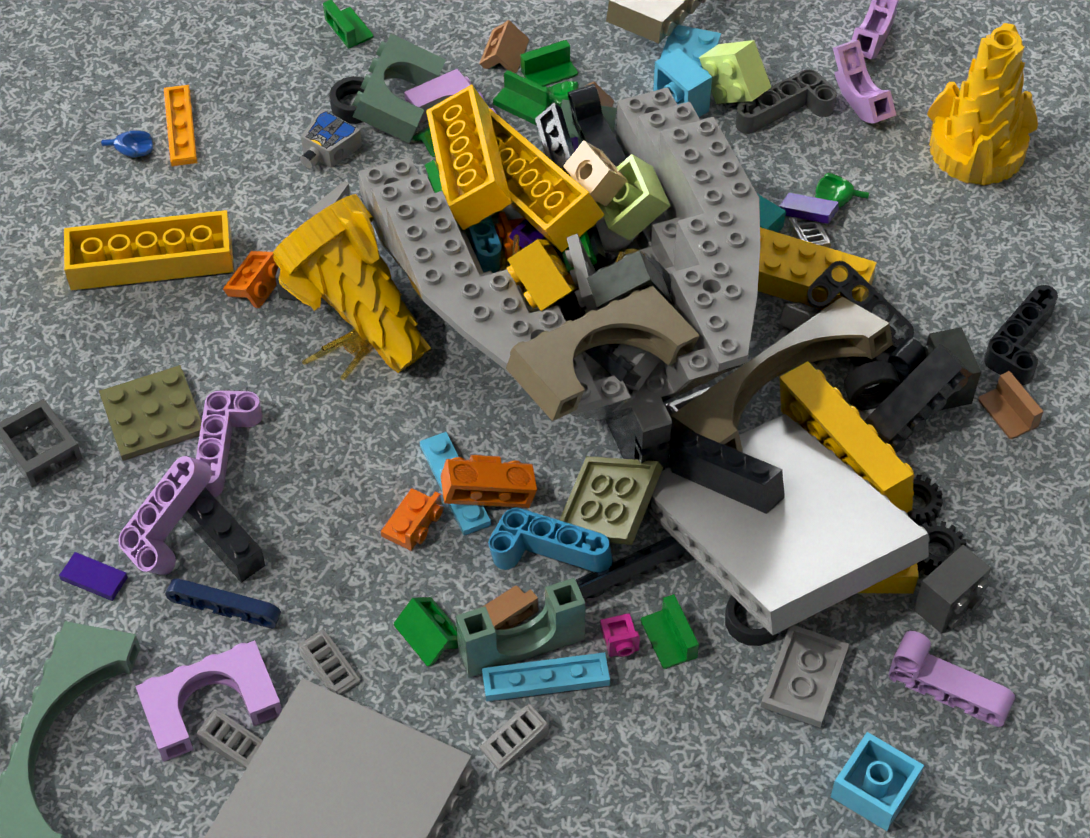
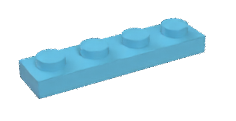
M447 432L420 441V447L441 490L440 475L446 459L459 457ZM448 504L464 536L491 526V520L483 505Z
M605 652L482 668L486 702L610 686Z

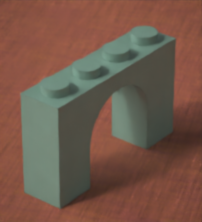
M390 34L387 43L381 41L376 55L380 56V58L374 57L368 71L372 75L366 74L360 88L364 89V92L358 91L352 105L357 108L353 117L410 143L424 109L395 96L387 88L384 80L398 78L419 86L439 77L446 59Z
M575 578L545 587V606L541 613L528 623L507 630L494 629L486 606L456 615L458 650L468 678L482 674V668L513 664L585 640L586 603Z

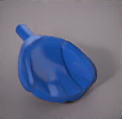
M127 131L116 136L115 139L101 141L102 146H114L121 154L129 157L146 156L153 150L152 137L145 131Z

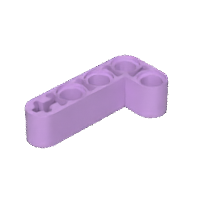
M214 391L206 397L196 459L205 461L211 467L212 476L206 485V489L214 497L219 496L224 488L232 428L253 427L262 420L259 397L253 392Z
M187 456L178 458L121 531L118 540L119 546L141 571L167 575L175 567V555L164 543V540L209 483L212 471L210 465L205 461Z
M907 631L904 634L889 671V677L893 682L898 680L905 683V687L923 695L928 693L935 697L934 700L953 708L955 706L965 710L964 713L996 727L1004 725L1015 700V695L1010 689L928 654L931 642L925 635L916 631Z

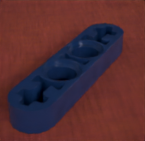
M172 579L165 592L166 598L173 603L199 610L204 608L213 610L212 613L229 618H232V616L240 617V621L270 629L276 627L281 615L280 609L272 603L183 579Z

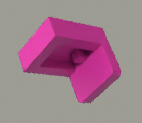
M630 613L600 620V628L609 657L617 655L625 657L633 654L635 651H639L640 636L638 631L634 629Z

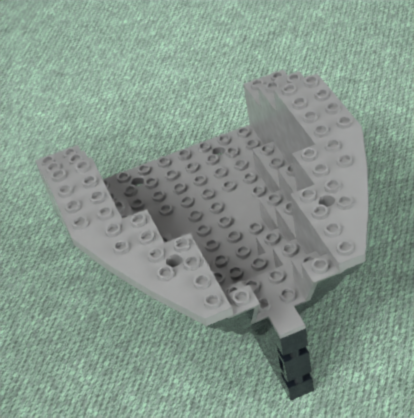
M668 87L617 101L616 140L626 158L633 154L653 166L671 206L643 229L630 245L621 250H604V252L613 254L622 260L627 254L640 250L644 256L652 257L658 261L671 278L670 297L673 302L671 304L672 307L700 336L693 351L677 356L676 363L668 366L663 360H660L638 391L626 387L623 381L620 382L586 352H582L573 359V367L576 377L585 391L577 410L569 413L572 416H582L585 419L601 420L605 418L623 459L639 460L641 464L645 461H658L662 465L663 470L668 468L670 447L667 442L670 441L672 419L663 402L680 396L725 372H729L747 363L757 302L760 260L759 196L714 116L700 120L691 102L677 105ZM411 157L358 171L360 194L366 208L374 217L372 223L381 245L408 275L414 290L431 309L460 335L506 371L510 351L517 343L532 340L542 332H550L561 327L566 322L561 313V303L576 296L575 292L550 308L540 311L539 307L533 309L523 294L527 289L522 282L516 283L507 270L510 263L505 259L502 239L499 240L501 243L499 271L493 274L491 271L483 273L466 232L462 230L461 226L454 219L443 192L434 193L427 175H418ZM511 205L490 215L494 227L498 223L499 212H505L508 221L523 218ZM560 255L559 257L565 264L563 255Z

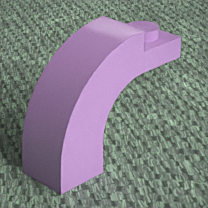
M872 0L863 23L860 27L855 28L851 41L860 40L865 58L875 59L893 25L899 0Z
M853 40L833 47L838 71L834 72L842 95L858 117L865 122L876 123L896 116L891 91L879 89L868 74L860 40Z

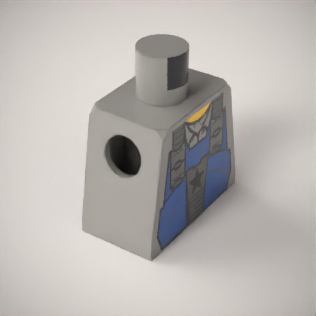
M321 109L301 136L304 154L300 157V160L309 169L319 161L332 168L362 146L361 131L346 121Z

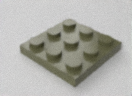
M181 365L99 391L122 461L200 436L202 421Z
M586 456L559 520L602 533L609 539V543L632 545L663 470L662 465L658 461H645L641 464L639 460Z

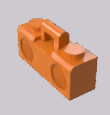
M471 455L470 460H465L462 457L446 459L440 475L445 504L530 508L537 491L532 464L521 463L516 460L501 463L500 456Z

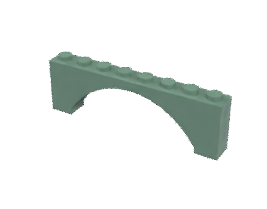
M67 621L64 622L61 632H57L54 638V650L51 658L47 659L44 663L41 684L36 686L33 691V704L30 712L25 714L22 719L21 735L18 742H14L11 747L10 763L7 770L3 771L0 775V838H64L63 834L55 833L46 823L36 800L34 771L41 743L55 719L76 698L107 679L122 673H132L141 648L136 634Z

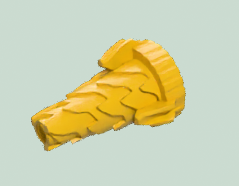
M1003 23L1001 27L994 29L991 34L986 35V38L981 39L977 58L972 59L967 81H962L960 90L955 82H949L927 112V116L933 122L929 145L934 162L939 165L942 171L947 172L949 176L957 178L964 183L989 185L1011 178L1013 174L1020 170L1024 163L1030 142L1029 134L1038 128V118L1032 94L1028 91L1022 93L1024 84L1023 69L1025 62H1022V56L1025 46H1023L1022 39L1016 26L1013 24Z
M352 194L315 214L273 251V258L280 268L279 283L284 289L302 303L310 306L314 311L321 308L322 297L330 306L335 308L346 322L354 327L363 341L369 340L390 368L399 373L431 350V347L416 328L418 323L400 298L402 294L391 278L388 265L379 254L374 230L371 225L374 217L358 195Z

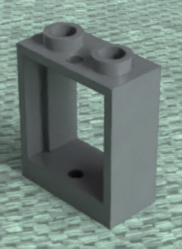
M45 399L27 406L24 410L0 422V444L31 487L83 459L78 443ZM47 419L62 439V442L26 461L11 438Z

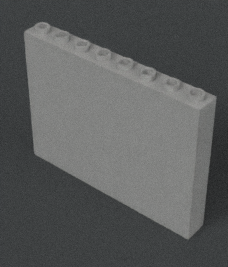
M786 414L739 435L743 453L783 470L785 498L767 514L672 473L671 467L661 472L646 509L772 635L929 557L928 543L930 538L926 529L917 525L908 517L905 511L898 509L890 502L887 496L879 493L871 486L868 480L861 478L850 465L842 462L832 450H828L815 436H811L798 422H795Z
M302 678L204 838H440L445 824L442 823L447 813L452 814L455 811L460 799L457 793L461 786L467 787L473 777L474 769L471 766V755Z

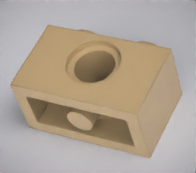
M584 140L563 166L570 174V177L590 193L595 202L597 201L606 207L628 181L602 150Z

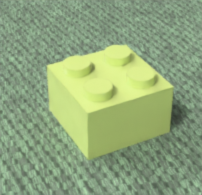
M754 40L718 44L699 57L703 69L707 70L712 76L711 91L716 104L753 101L771 88Z
M633 154L616 167L628 181L607 207L597 202L605 214L603 217L608 229L629 241L671 206L653 166Z

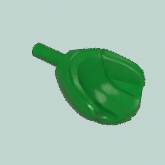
M565 81L548 87L549 105L551 106L553 103H556L561 107L562 99L569 100L568 92L578 89V82Z
M826 173L818 182L815 190V198L839 202V208L847 204L852 199V196L865 199L869 197V192L854 190L853 184L848 180L832 173Z

